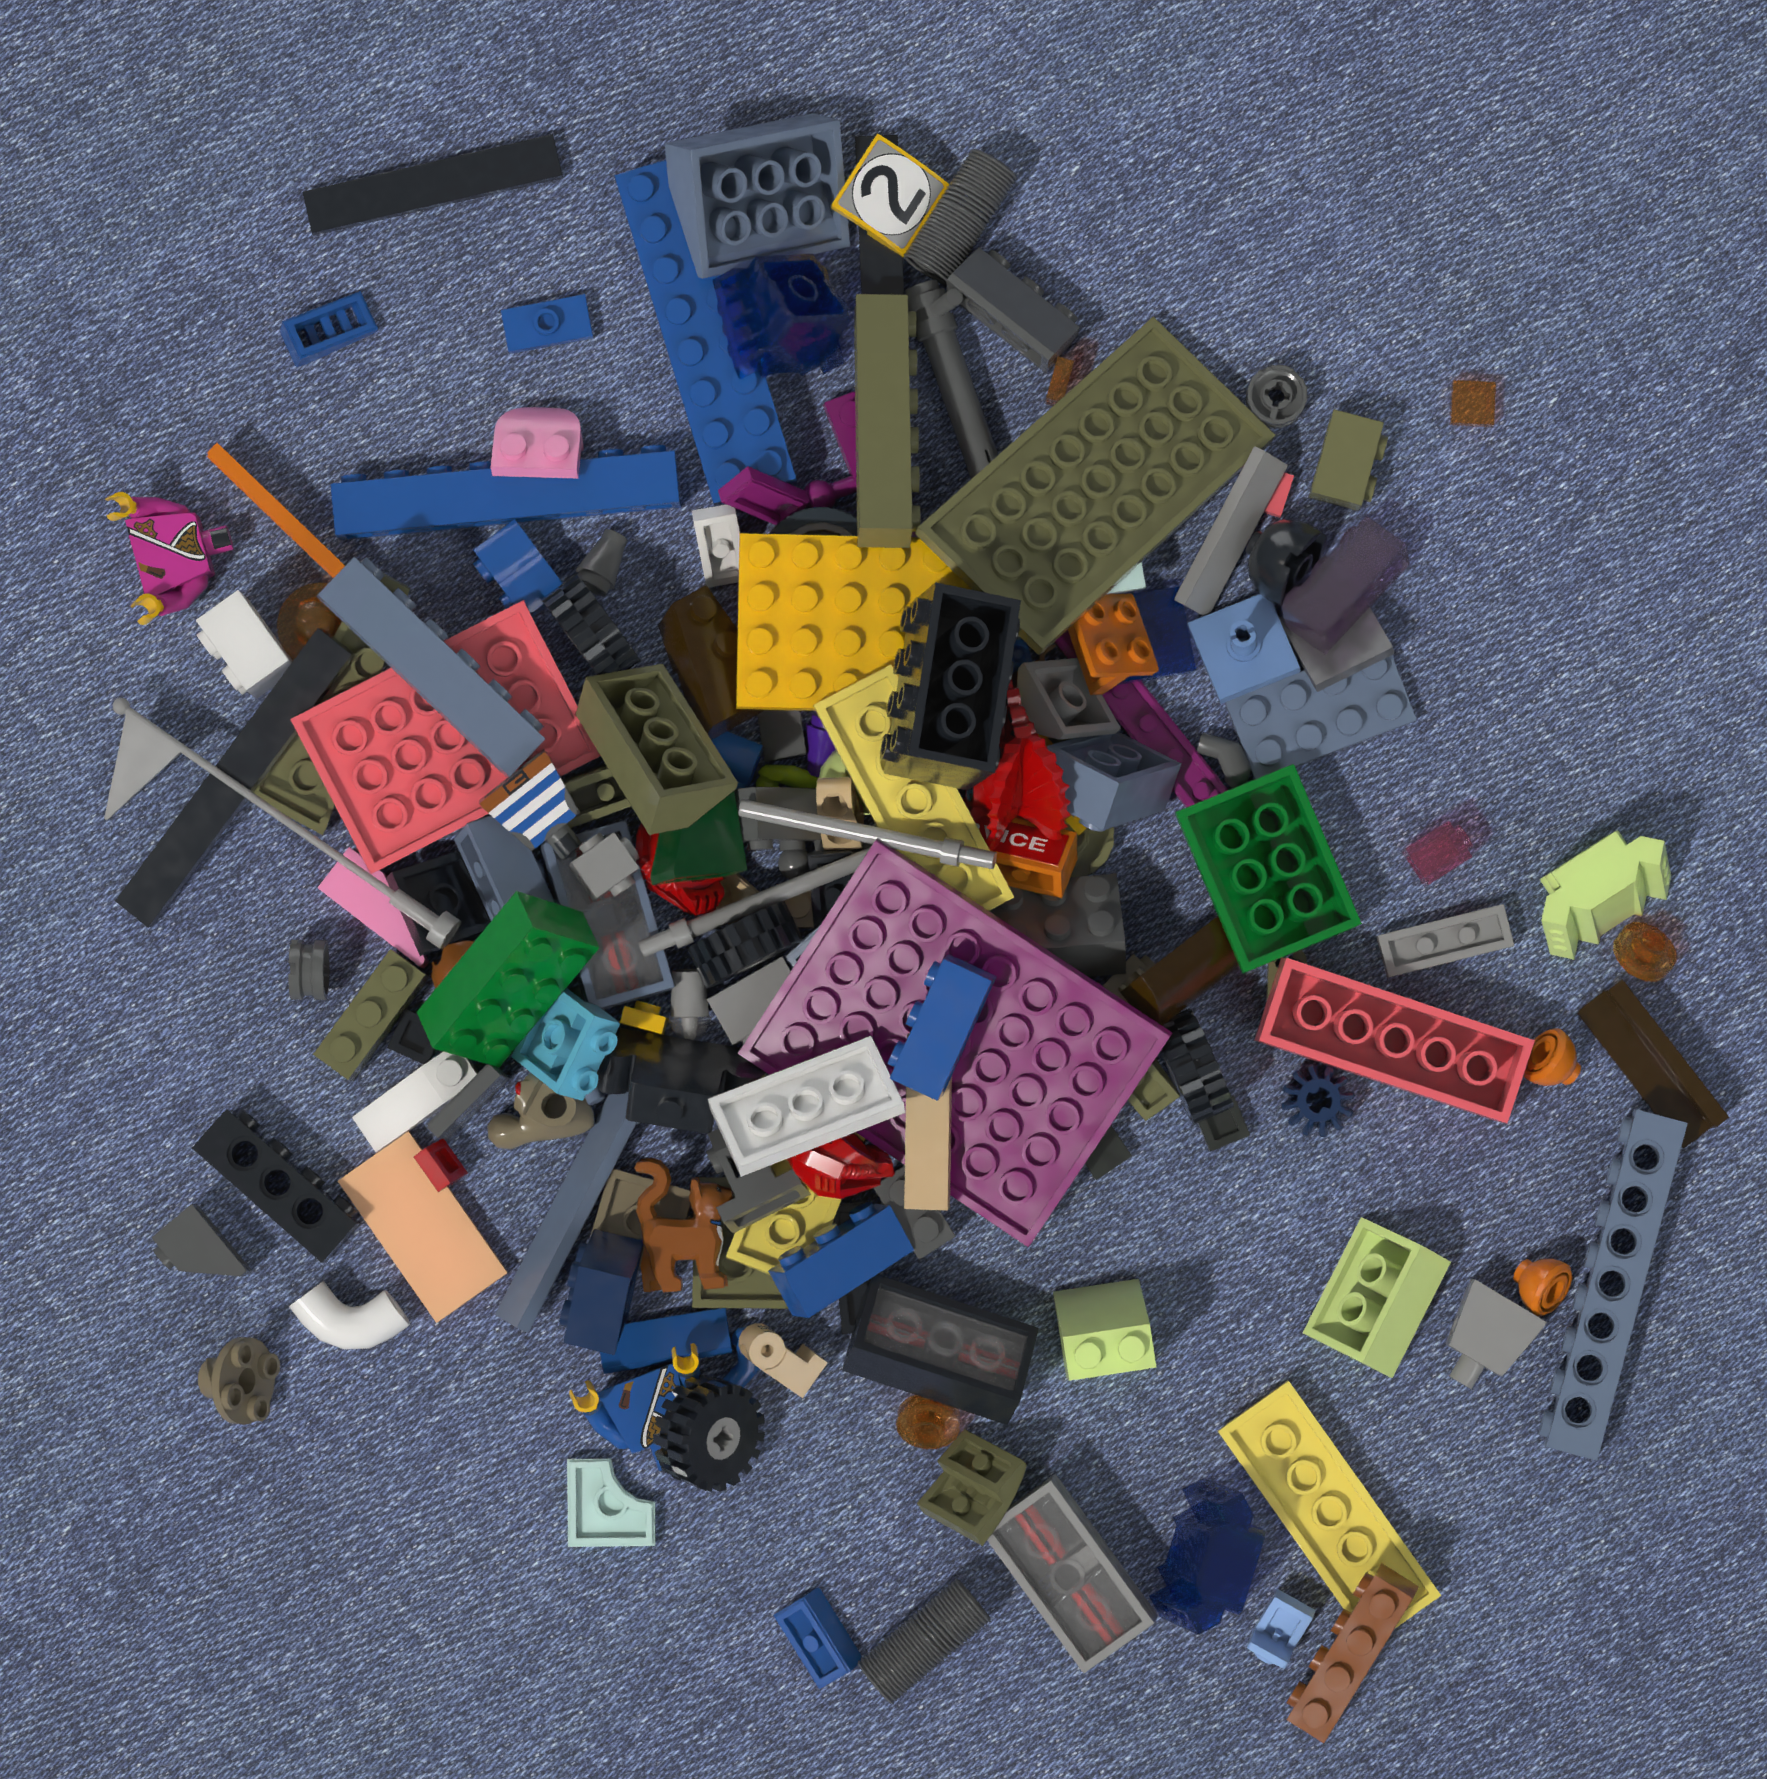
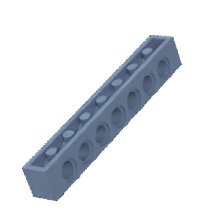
M1638 1109L1632 1111L1631 1117L1624 1116L1617 1138V1141L1624 1143L1620 1159L1612 1158L1606 1178V1183L1613 1185L1609 1201L1601 1200L1595 1219V1225L1601 1226L1600 1235L1597 1243H1589L1583 1267L1590 1268L1586 1285L1578 1284L1572 1309L1579 1311L1575 1328L1567 1326L1561 1346V1351L1568 1353L1564 1369L1556 1368L1550 1387V1393L1555 1394L1556 1399L1552 1412L1544 1411L1538 1435L1545 1437L1543 1445L1546 1447L1598 1460L1688 1124L1686 1122ZM1640 1145L1650 1146L1656 1154V1162L1648 1170L1638 1168L1633 1160L1634 1151ZM1632 1186L1639 1188L1645 1196V1203L1637 1212L1628 1211L1622 1203L1624 1191ZM1621 1228L1628 1230L1634 1239L1632 1249L1625 1254L1615 1252L1611 1246L1612 1234ZM1613 1270L1621 1276L1623 1284L1618 1294L1607 1296L1601 1291L1599 1281L1605 1272ZM1596 1313L1606 1314L1611 1321L1610 1332L1602 1338H1595L1588 1329V1322ZM1586 1355L1595 1356L1600 1363L1598 1375L1591 1380L1582 1379L1577 1372L1578 1361ZM1575 1397H1582L1589 1406L1587 1417L1580 1422L1570 1421L1565 1412L1567 1403Z

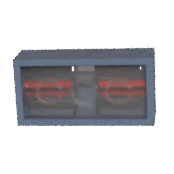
M626 820L575 834L582 844L598 833H601L604 838L615 833L619 840L626 837L633 845ZM548 842L543 843L539 850L553 898L560 905L584 913L600 947L576 976L583 1001L606 1010L671 991L675 986L664 950L644 957L638 941L659 933L640 867L632 875L636 883L624 892L614 897L609 891L593 902L569 869L571 862L583 854L580 848H576L568 856L561 859Z

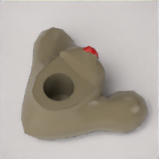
M530 1073L523 1081L515 1085L514 1109L519 1112L520 1117L508 1112L496 1114L487 1125L488 1139L497 1148L512 1150L529 1142L556 1140L582 1134L594 1127V1113L592 1106L588 1105L585 1098L581 1101L559 1095Z

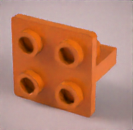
M1131 593L1106 594L1068 629L1090 695H1103L1129 676L1153 675L1159 671L1137 603Z

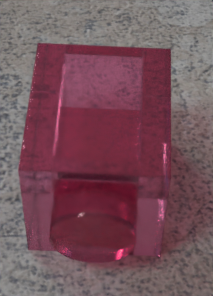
M1447 821L1401 852L1425 888L1472 858L1468 849L1473 847L1460 825L1453 828L1450 821Z

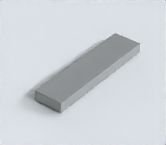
M1254 446L1175 596V601L1202 616L1211 613L1288 466L1287 464Z

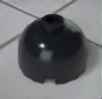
M1280 520L1269 525L1263 533L1259 530L1256 531L1247 544L1246 553L1250 555L1247 565L1249 578L1257 592L1267 600L1284 608L1293 604L1308 586V584L1301 583V581L1308 573L1310 567L1317 571L1326 548L1327 536L1313 525L1300 520Z

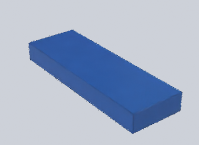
M726 1308L626 1324L615 1355L600 1352L603 1373L607 1374L673 1363L672 1348L676 1347L678 1356L688 1357L692 1354L691 1343L697 1346L698 1359L733 1353Z

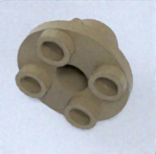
M237 1337L229 1341L222 1348L218 1357L206 1358V1361L199 1369L198 1386L205 1397L213 1399L218 1413L227 1422L247 1425L255 1421H263L270 1412V1401L273 1395L275 1378L280 1371V1361L278 1356L270 1353L265 1344L260 1340L251 1337Z

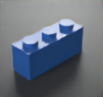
M950 954L943 959L942 963L934 961L924 981V985L930 987L924 1003L915 1002L906 1021V1025L912 1027L906 1043L899 1040L888 1061V1065L894 1067L889 1079L938 1101L944 1095L997 976Z
M872 1201L865 1202L849 1212L851 1218L839 1226L831 1224L815 1233L813 1237L816 1241L802 1249L801 1246H797L779 1256L778 1260L780 1263L768 1270L792 1316L810 1318L914 1251L890 1205L873 1204Z

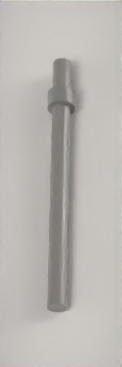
M745 799L741 800L739 806V816L869 844H873L875 840H878L893 849L940 858V863L958 867L960 863L993 870L996 863L997 852L964 846V841L945 837L944 841Z
M871 847L687 922L685 918L670 923L668 924L669 929L638 941L644 957H647L674 945L681 948L693 943V938L852 874L857 870Z

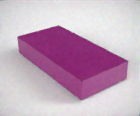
M749 466L718 490L722 503L774 525H777L789 515L803 510L810 504L807 491Z

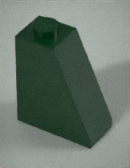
M734 791L689 827L659 833L650 875L652 885L723 878L747 871Z

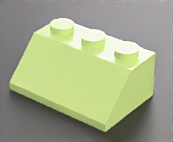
M1361 1217L1303 1334L1393 1378L1451 1262L1428 1248Z

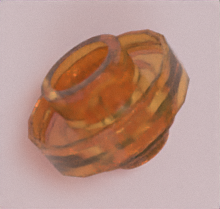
M1632 922L1625 925L1613 942V951L1620 965L1628 974L1644 981L1657 982L1664 979L1677 962V952L1671 940L1658 928L1644 922Z
M913 1395L908 1397L900 1404L897 1411L896 1427L898 1434L904 1441L918 1448L939 1449L948 1446L957 1438L960 1431L961 1418L959 1409L921 1396Z

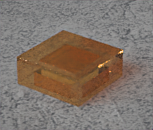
M1057 357L1046 396V405L1054 406L1065 396L1073 370V360Z
M1453 380L1451 382L1449 425L1493 427L1496 382Z

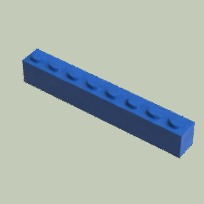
M666 445L644 446L640 448L641 454L624 455L622 449L602 450L598 452V458L581 459L580 457L578 479L492 476L490 461L469 464V470L452 472V466L426 468V475L410 476L409 470H392L383 473L384 479L367 480L366 474L341 476V483L331 484L335 535L339 540L505 525L514 519L517 523L681 508L677 458L675 451H666Z

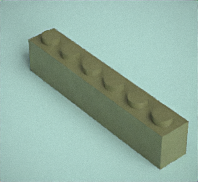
M856 294L854 309L857 547L910 548L912 532H916L920 526V505H912V492H919V466H911V453H918L919 430L918 427H910V414H917L918 389L910 388L909 376L917 375V350H909V337H916V311H908V295Z

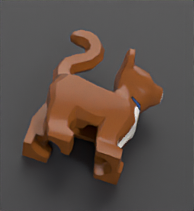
M652 1157L642 1158L636 1162V1172L650 1174L654 1179L653 1184L638 1197L636 1211L641 1223L644 1244L640 1265L643 1291H682L683 1279L676 1274L675 1269L678 1260L696 1261L699 1278L704 1289H717L728 1286L727 1275L719 1271V1258L724 1236L721 1217L716 1207L734 1199L732 1190L717 1183L701 1182L699 1177H693L689 1201L694 1217L686 1219L657 1216L654 1205L668 1192L671 1183L669 1169L661 1160Z

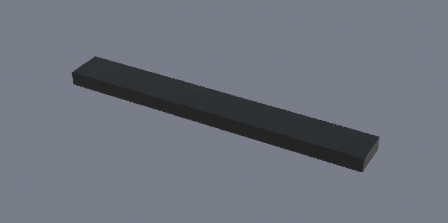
M317 628L221 757L216 767L253 792L297 734L290 719L317 706L356 654L326 630ZM210 773L115 901L147 928L153 927L245 804L247 798Z

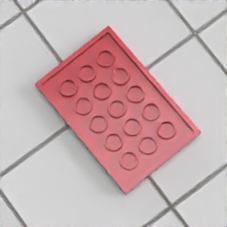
M524 601L444 641L456 654L461 648L466 651L480 665L476 673L486 683L489 684L494 679L503 686L512 696L507 703L519 714L526 709L544 726L539 733L545 740L519 768L543 749L548 753L560 776L601 756L576 716L578 706ZM392 668L290 719L370 874L466 826L467 823L489 814L479 804V800L508 778Z

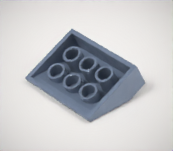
M811 113L665 143L670 192L699 278H708L850 247L848 219L831 209V204L845 184L840 120Z

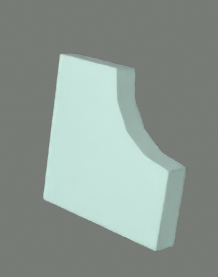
M612 1458L567 1459L568 1547L656 1545L655 1501L640 1499L625 1490L615 1476Z

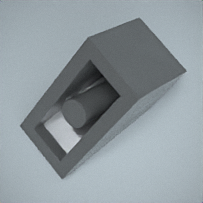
M191 1204L151 1237L158 1245L153 1249L155 1255L169 1270L175 1266L178 1271L239 1277L246 1276L252 1271L198 1204Z

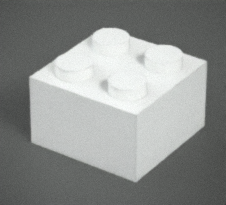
M239 590L196 620L202 628V631L196 634L211 656L213 655L216 660H219L221 657L224 659L227 666L222 669V672L235 690H238L242 695L249 692L258 699L276 685L293 662L250 600Z

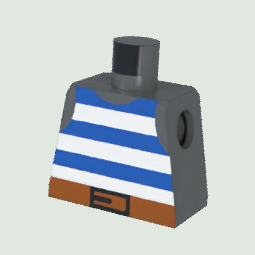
M545 749L479 800V804L485 811L531 851L547 840L559 857L563 859L582 844L567 825L569 821L580 813Z

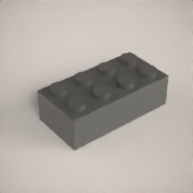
M1117 873L1070 877L1062 898L1009 886L1014 898L990 910L991 913L1088 977L1126 974V946Z

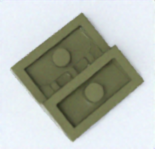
M964 1429L938 1459L937 1462L943 1469V1473L917 1502V1505L925 1515L983 1546L1011 1505L1027 1465L1022 1459Z

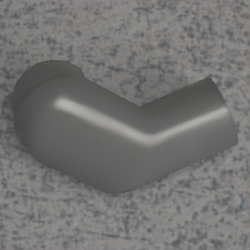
M1203 732L1199 740L1197 752L1219 760L1225 776V782L1230 787L1235 788L1247 783L1251 775V766L1243 747L1235 741Z

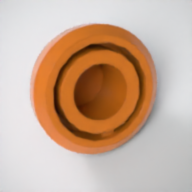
M1553 1028L1538 1035L1534 1039L1524 1077L1532 1083L1542 1086H1554L1560 1083L1569 1085L1573 1083L1580 1074L1581 1065L1577 1062V1052L1570 1037L1559 1028Z
M1549 1258L1532 1262L1526 1259L1516 1268L1513 1280L1519 1284V1294L1526 1308L1536 1316H1543L1554 1311L1566 1297L1572 1282V1271L1570 1265L1560 1260Z

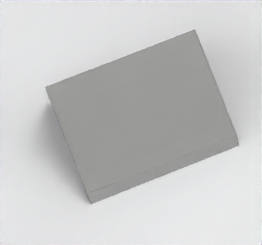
M1078 658L1025 662L1018 668L1017 688H1019L1021 696V706L1026 709L1029 721L1034 723L1037 734L1055 739H1068L1116 734L1121 729L1103 696L1090 695Z

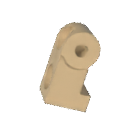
M851 777L818 778L816 787L818 815L864 824V810L862 804L859 803V798L856 796V787ZM821 833L823 850L862 849L863 842Z
M754 1323L747 1326L739 1337L738 1346L740 1352L748 1360L801 1398L805 1396L828 1363L804 1344L800 1346L796 1353L785 1346L783 1339L777 1333L762 1323Z

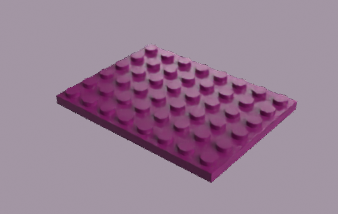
M875 840L738 1054L771 1075L871 1036L891 1076L894 1067L888 1065V1061L897 1042L900 1040L906 1043L907 1034L912 1029V1027L906 1025V1021L915 1002L924 1003L930 987L924 985V981L934 961L942 963L943 959L950 954L997 976L952 1075L950 1195L1029 1247L1172 1032L898 850ZM893 1080L904 1103L905 1113L856 1133L905 1165L906 1086Z

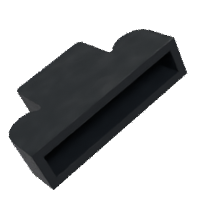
M618 1028L615 1034L617 1036V1045L610 1054L605 1055L597 1071L599 1079L597 1087L600 1092L618 1095L629 1092L626 1109V1119L628 1121L700 1133H711L715 1119L710 1110L708 1099L768 1076V1073L739 1055L740 1047Z

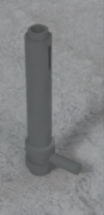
M930 280L917 284L905 291L906 295H908V311H916V337L918 342H923L968 473L972 479L998 456V452L955 333L958 325L954 314L950 312L962 302V294L957 289H950L946 292L945 288L939 287L937 280Z

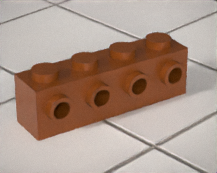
M1382 1563L1374 1576L1367 1572L1364 1574L1352 1594L1359 1598L1353 1611L1342 1610L1330 1630L1337 1635L1331 1647L1328 1649L1323 1645L1320 1646L1308 1666L1315 1671L1307 1685L1299 1681L1286 1703L1293 1707L1286 1719L1287 1721L1322 1743H1325L1419 1588L1418 1585Z

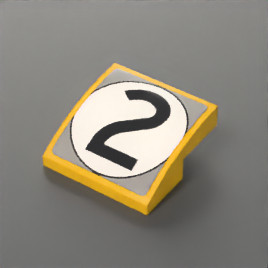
M877 133L831 204V209L866 230L867 235L904 257L906 251L909 250L908 247L916 239L915 236H918L922 225H925L924 222L932 214L931 211L939 203L938 200L942 198L941 195L945 194L944 191L947 190V186L950 184L910 154Z

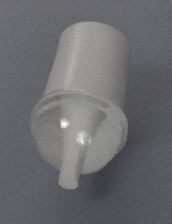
M697 969L672 970V979L675 987L671 989L670 1015H668V1023H671L673 1032L679 1038L691 1040L701 1038L708 1030L709 1023L711 1022L707 1001V988Z

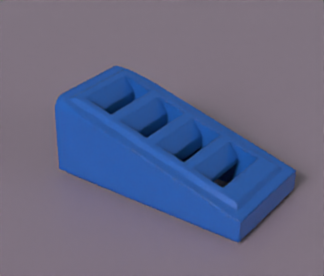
M361 291L284 320L280 327V334L296 368L318 360L378 331V327ZM352 308L360 327L353 329L345 312L346 309ZM333 315H336L343 331L340 335H337L329 318ZM318 322L327 340L322 342L313 326ZM304 331L310 344L309 347L304 348L297 332Z

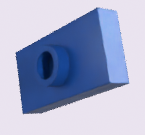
M585 294L501 310L509 354L594 338Z

